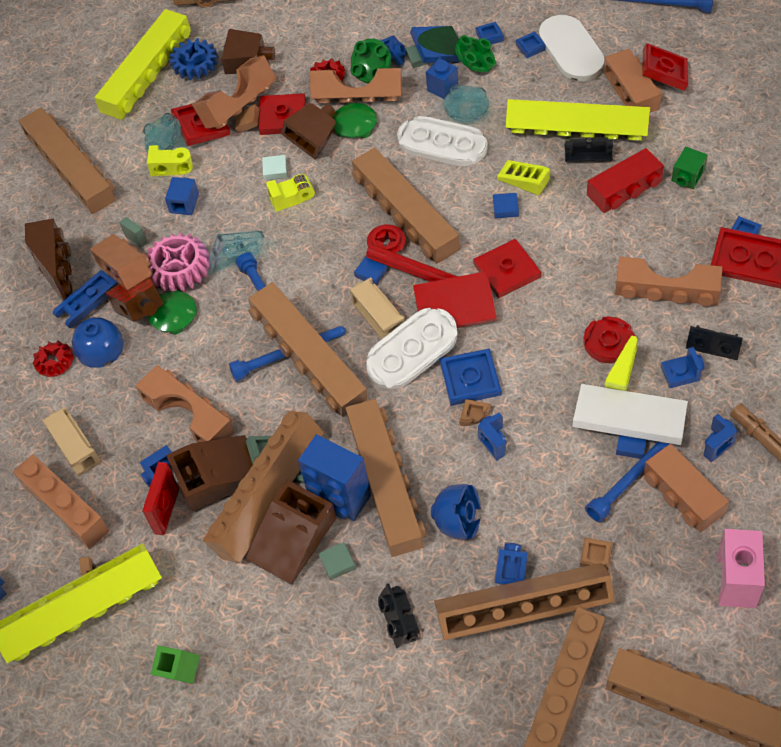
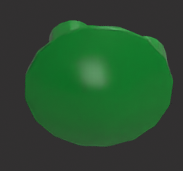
M462 35L455 45L457 57L471 70L488 72L496 64L494 54L490 49L491 43L487 39L481 38L479 40Z
M375 38L356 42L351 56V74L362 82L370 83L377 69L390 68L391 54L388 47L382 41Z
M361 103L344 105L332 117L336 121L334 130L338 137L367 138L371 135V130L374 129L377 122L374 110L368 105Z
M168 291L160 295L164 304L156 310L155 314L148 316V319L157 330L176 335L181 333L183 328L192 322L197 313V307L193 298L187 293Z

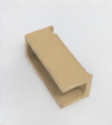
M371 277L364 282L357 283L350 289L352 304L381 339L405 322L404 316L400 315L380 289L373 284Z
M66 407L51 413L49 417L42 420L78 477L101 463L95 450Z

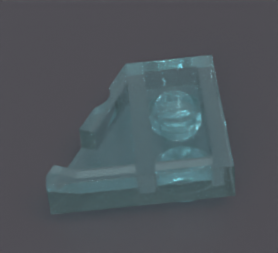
M262 231L217 234L209 258L210 267L207 270L209 275L235 265L236 259L243 253L250 252L253 256L259 254L265 238Z

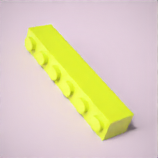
M167 9L161 13L94 97L99 112L122 120L132 110L135 102L143 96L146 88L150 83L154 82L160 70L167 65L170 54L174 53L173 48H179V43L189 37L191 28L186 15Z
M507 99L505 128H511V133H525V129H534V134L548 135V130L557 131L558 136H571V132H581V137L595 138V133H603L604 138L608 137V139H618L620 134L628 135V140H642V136H648L650 107Z
M144 543L0 620V653L6 663L24 659L34 648L38 646L45 647L55 641L56 636L63 632H73L82 625L83 621L91 617L94 619L102 616L107 612V608L116 603L123 604L133 597L132 594L141 589L145 591L154 587L162 577Z

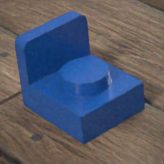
M395 35L380 40L388 47L391 58L394 59L398 66L403 65L406 55L403 43L399 42Z
M694 347L688 348L687 356L661 362V369L669 388L700 381L702 370H704V361L701 355H697Z
M500 412L493 416L485 417L478 425V439L496 461L505 456L507 444L505 436L499 431L503 428V416Z
M719 414L713 417L711 425L713 433L704 442L705 450L703 456L711 463L734 445L737 430L733 423L728 419H724Z
M167 445L139 462L144 471L140 475L148 487L151 486L158 462L168 463L172 470L166 456L172 451Z
M505 542L504 547L497 546L498 556L494 582L497 584H509L523 581L526 571L527 551L521 549V544Z

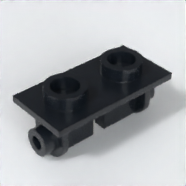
M608 137L591 138V142H587V138H570V140H565V162L613 161V139H608Z
M696 325V327L690 326L685 349L694 347L695 351L738 360L743 338L738 337V334L731 335L700 328L699 325Z
M386 584L378 597V606L386 618L388 635L393 639L396 648H399L405 639H408V642L418 640L420 630L413 614L403 615V612L411 610L405 590L401 589L400 586L391 588L390 584Z

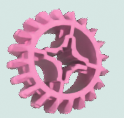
M182 232L178 236H174L171 233L169 238L162 236L161 242L154 241V247L148 248L146 256L151 263L148 266L152 273L150 278L156 288L161 287L164 292L169 289L172 292L177 289L184 292L185 287L188 286L193 289V283L201 284V278L207 277V270H210V255L206 245L201 243L198 237L194 238L190 233L186 236Z

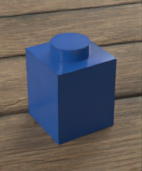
M439 58L426 71L427 91L446 100L458 87V67Z
M172 177L165 196L169 213L193 214L199 196L195 179Z

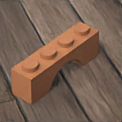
M264 55L250 58L236 69L238 83L231 97L219 90L206 93L192 104L205 128H222L228 123L227 120L230 117H234L243 111V106L253 103L259 93H264L271 88L270 84L277 78Z
M402 68L377 69L372 81L359 88L344 84L337 76L335 70L310 71L311 99H317V103H330V98H339V102H353V98L361 97L362 102L375 101V97H384V101H398L397 96H403Z
M619 256L615 295L625 298H647L652 301L668 300L675 303L687 302L697 303L702 306H717L721 292L722 266L696 264L691 272L682 277L666 278L654 273L648 267L645 259Z
M156 365L135 385L141 399L158 412L170 407H181L193 413V420L189 428L196 442L229 438L235 433L231 424L232 419L225 411H217L209 399L204 396L200 398L188 383L182 384L179 382L176 375L169 369L165 371Z
M34 454L12 471L20 484L38 502H43L88 549L109 532L101 516Z

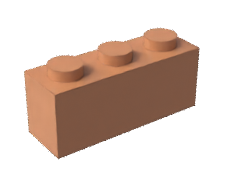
M630 48L606 56L603 73L624 105L650 107V113L659 110L660 100L662 99L661 90L654 85L651 78L642 75L641 62L637 56H634Z
M115 234L90 248L100 269L127 291L152 275L148 267L151 265L148 257L143 252L139 253L134 245L130 246L124 238L121 240Z
M671 443L645 462L644 478L647 483L653 488H658L667 504L671 507H676L690 527H695L701 533L726 513L729 501Z

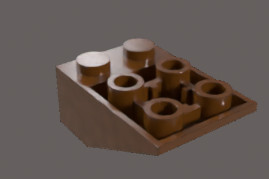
M54 218L25 223V243L39 271L63 301L66 300L69 295L73 294L71 281L68 280V276L72 275V269L67 258L71 256V249L69 243L64 242L62 228L57 227Z
M245 435L192 443L166 455L192 512L236 491L240 481L253 466Z
M286 480L271 501L245 559L292 585L337 519L333 504Z

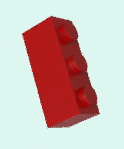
M645 148L589 179L587 183V196L603 213L611 209L615 210L625 201L637 198L646 189L659 185L662 181L664 165Z

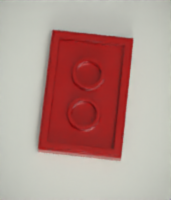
M720 227L711 266H722V276L781 289V239Z
M487 271L413 285L417 311L425 308L445 310L454 318L457 328L497 321Z

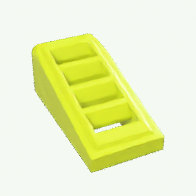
M507 160L497 175V180L540 196L550 180V168ZM510 168L513 169L511 175L506 174Z
M631 336L606 378L605 388L627 391L638 348L637 337Z

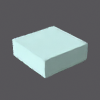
M285 155L262 157L264 180L287 178Z

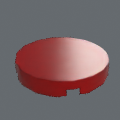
M607 316L602 317L601 320L590 322L584 332L583 344L585 351L591 358L602 363L612 364L617 361L626 343L635 334H633L631 326L626 321L617 317Z

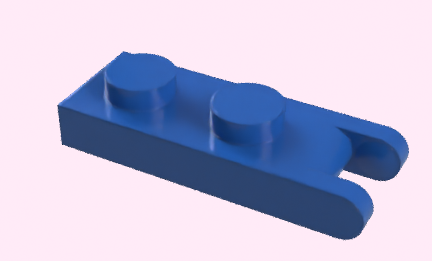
M100 270L53 310V315L59 318L64 313H67L70 317L66 320L65 325L73 328L107 299L105 292L118 285V283L104 271Z

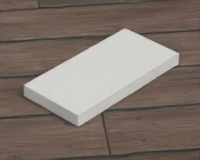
M581 384L572 427L681 445L688 401Z

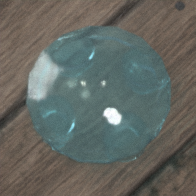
M453 85L444 100V110L447 115L453 120L462 123L481 119L489 108V99L486 96V90L482 87Z
M165 113L153 123L145 125L143 133L145 134L144 146L146 152H148L149 146L158 145L159 150L173 149L181 134V124L176 117L170 113Z

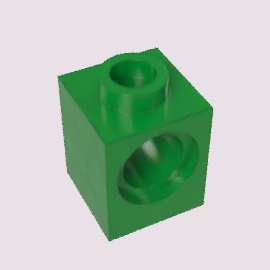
M685 146L673 166L671 181L681 187H688L694 190L705 171L708 154Z

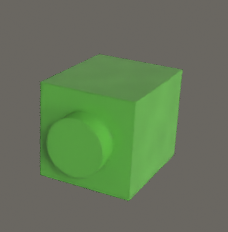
M157 645L150 675L193 684L200 655Z

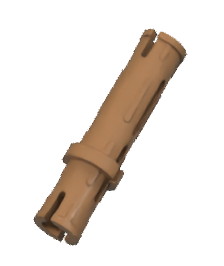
M742 403L738 404L731 411L730 416L746 430V434L749 437H754L781 462V439L765 425V421L762 418L758 419Z

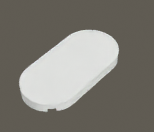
M556 15L546 19L541 24L539 37L545 43L547 53L563 76L568 79L574 78L577 81L585 82L593 80L600 75L604 66V55L579 20L568 15Z
M418 116L414 117V120L409 122L407 120L402 123L397 132L399 146L406 153L413 156L457 166H469L482 160L487 153V139L483 136V133L479 129L467 125Z
M425 308L416 312L370 349L366 364L370 379L376 385L387 389L401 388L409 384L454 347L458 336L454 318L447 311L438 308L437 310Z

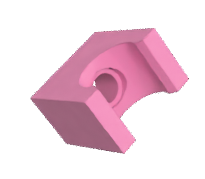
M725 529L717 552L718 562H722L719 606L756 608L765 587L762 531ZM738 563L748 564L749 566H741Z

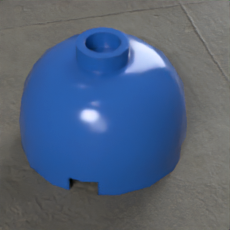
M93 317L81 322L74 330L71 341L75 356L81 364L90 368H101L111 360L114 362L122 353L124 346L119 329L112 321L101 317Z
M456 484L441 490L431 507V517L435 520L441 533L458 540L473 539L480 524V519L474 521L476 509H481L476 488L473 485Z

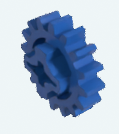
M196 38L195 42L187 39V44L180 42V48L174 47V53L170 54L171 67L174 69L175 75L180 74L182 79L188 76L189 80H192L196 76L199 80L202 74L208 76V71H214V65H218V55L213 44H208L207 40L200 42L199 38Z

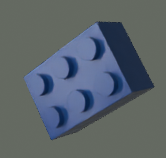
M316 434L298 459L306 490L332 503L337 517L341 519H346L347 517L355 521L371 497L364 458Z

